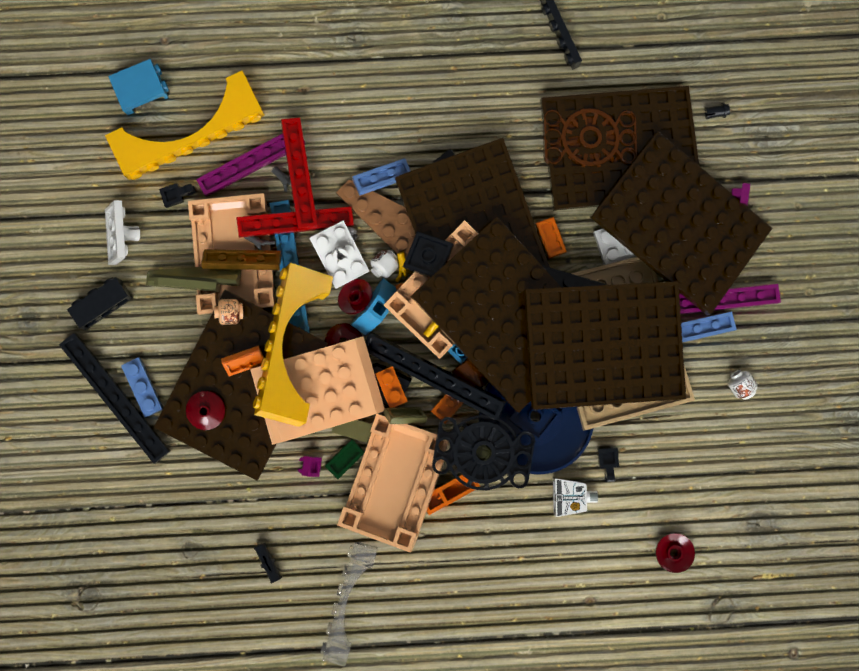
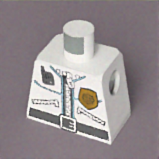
M553 478L554 516L560 517L586 512L587 503L598 502V492L587 491L586 483Z

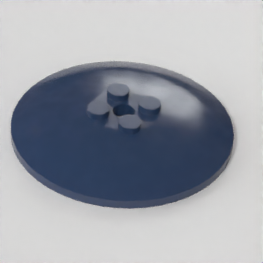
M490 383L487 384L485 391L505 400ZM531 401L519 413L506 402L499 418L514 430L516 436L522 431H529L534 435L535 445L530 474L534 475L557 472L576 461L588 446L594 429L583 431L577 407L532 410ZM532 411L539 413L540 419L538 422L531 420L530 414ZM482 418L483 422L495 423V420ZM499 423V426L508 433L509 430L503 424ZM524 434L521 436L520 442L522 445L527 446L530 444L531 438L529 435ZM520 454L517 457L519 465H525L528 461L525 454Z

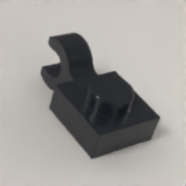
M178 183L159 189L166 208L185 202L184 196L196 194L195 187L192 184L180 187Z
M618 448L597 449L599 469L605 468V482H614V468L619 467Z

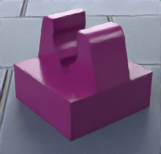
M743 183L742 188H732L731 192L732 196L738 198L740 203L746 206L751 185L749 183Z
M304 456L299 459V461H303V468L298 469L302 476H320L322 458Z

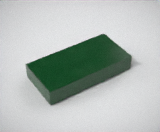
M351 439L325 467L338 480L364 455L365 451Z

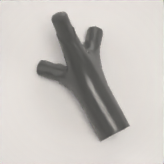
M275 166L271 172L279 178L283 184L284 192H287V184L291 185L290 177Z
M257 236L244 237L255 244L258 250H262L261 245L275 244V241L264 240Z

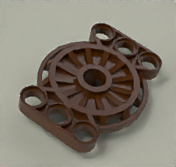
M583 108L569 115L566 122L559 112L549 110L548 112L558 113L560 121L558 119L555 124L547 123L544 116L543 158L547 165L548 163L553 165L559 163L565 152L569 155L568 158L582 165V167H601V164L606 163L608 160L615 163L618 159H621L624 164L630 165L637 157L636 117L631 111L622 112L616 122L612 119V115H607L599 109ZM586 113H594V116L586 117ZM582 114L586 127L581 130L579 136L569 137V141H566V133L572 134V130L569 129L578 128L577 118L575 117ZM599 114L604 117L603 126L613 127V130L606 131V144L613 145L614 148L611 152L603 148L601 151L607 157L602 160L600 153L589 154L590 162L587 161L588 154L585 153L582 160V155H576L579 150L576 149L572 153L567 145H570V148L581 147V142L586 148L592 149L597 147L602 140V134L596 128V120ZM621 115H629L632 123L625 125L620 120ZM560 122H562V124L564 125L562 129V134L559 132ZM620 123L623 127L626 128L632 127L634 125V131L631 129H625L619 135L617 124ZM546 124L549 125V130H547V131H546ZM556 130L560 137L556 142L549 143L546 140V133ZM588 130L596 132L597 142L594 144L586 143L583 138L584 133ZM623 134H630L632 142L625 143L622 139ZM619 140L625 146L634 144V149L628 147L620 153L618 150ZM547 143L551 145V149L559 150L561 156L556 161H549ZM562 145H563V147H564L563 152L560 151V148H562ZM626 151L633 155V160L630 162L623 159V153Z

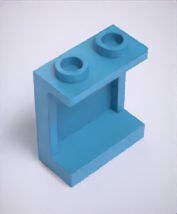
M151 59L108 76L120 106L127 115L135 113L134 108L157 98H169L167 94L169 88L165 80L162 81L160 75H162L161 69Z

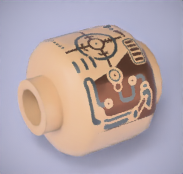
M237 299L219 300L218 306H214V318H218L221 325L238 324L240 319H243L242 303L239 304Z

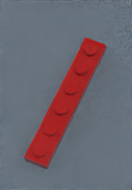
M300 118L281 119L298 230L317 228Z
M352 207L315 210L317 228L298 230L295 212L236 217L238 236L241 238L324 230L344 220L347 227H353Z

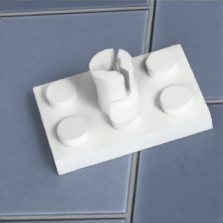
M114 200L105 209L108 265H117L126 258L128 246L124 241H139L140 239L139 226H123L125 207H122V201Z
M344 220L309 237L328 275L333 277L332 283L336 289L370 272Z
M600 229L593 232L604 265L637 257L606 230Z

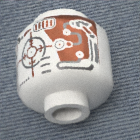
M381 250L370 262L372 266L371 271L378 278L380 276L383 278L390 277L399 267L398 257L391 250Z
M737 370L730 375L731 378L728 381V386L736 398L746 400L756 394L758 384L750 372Z

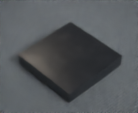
M417 231L403 268L431 278L448 262L454 244Z

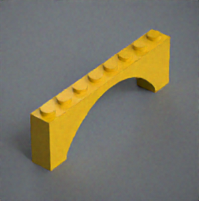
M241 70L225 78L227 81L226 90L217 112L204 127L188 137L169 142H154L132 136L122 127L106 134L105 137L123 175L129 180H136L147 171H155L164 163H172L181 155L191 154L194 149L209 145L212 140L222 139L233 130L239 131L244 128V125L261 120V117L265 115L243 71Z
M289 263L285 268H282L279 279L282 280L281 285L278 286L276 291L278 299L272 310L274 319L268 329L270 338L265 344V351L267 353L266 358L263 359L261 364L263 372L262 377L259 378L257 383L259 392L258 396L254 399L253 408H255L254 415L300 427L307 422L310 403H306L300 397L287 375L282 354L283 336L290 318L298 308L316 299L323 300L330 295L333 277Z

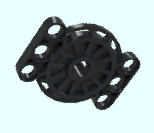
M487 415L469 417L458 425L451 417H445L440 421L432 460V468L437 474H445L450 470L460 483L475 490L487 491L496 489L510 481L513 487L518 489L524 488L528 484L535 445V437L531 432L522 431L516 436L514 430L501 419L495 420L494 424L483 422L482 418L495 420ZM478 418L477 423L467 426L466 422ZM446 420H450L453 423V429L450 432H446L442 428V424ZM499 423L503 424L509 430V432L507 433L503 428H501L499 426ZM524 434L529 435L531 438V442L527 446L522 445L520 442V438ZM447 440L450 443V448L447 451H441L439 449L440 441ZM481 445H486L491 452L490 456L485 460H480L476 455V450ZM520 454H525L528 458L525 465H519L517 462V457ZM438 460L446 462L445 470L438 471L435 464ZM454 464H455V466H456V468H457V469H455V470H453V468H452V466H453ZM459 472L468 479L467 483L458 477L457 474ZM516 474L524 476L523 484L516 485L514 483V476ZM498 480L501 481L500 483L494 486H489V483H493ZM472 482H476L479 484H484V487H476L471 484Z

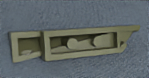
M202 267L149 270L147 272L146 286L220 292V285L240 286L241 270L202 269Z

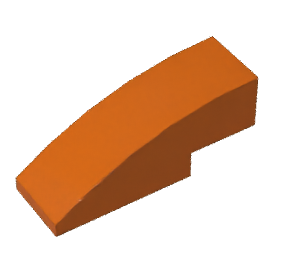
M462 474L458 476L461 480L467 483L468 479L465 478ZM456 478L435 488L427 509L428 515L448 506L475 489L463 485ZM472 482L471 484L473 486L480 487V485L476 482Z

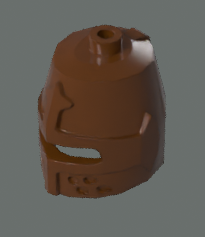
M468 359L451 371L454 375L480 388L488 383V380Z

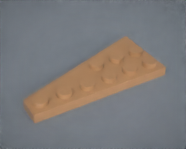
M349 179L336 194L349 207H352V210L396 254L404 252L406 259L415 237L406 208L374 191L359 196L354 182Z

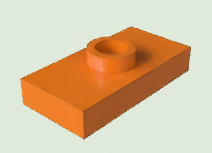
M554 217L535 224L548 259L567 252Z
M259 346L221 358V362L228 376H232L261 366L264 356Z

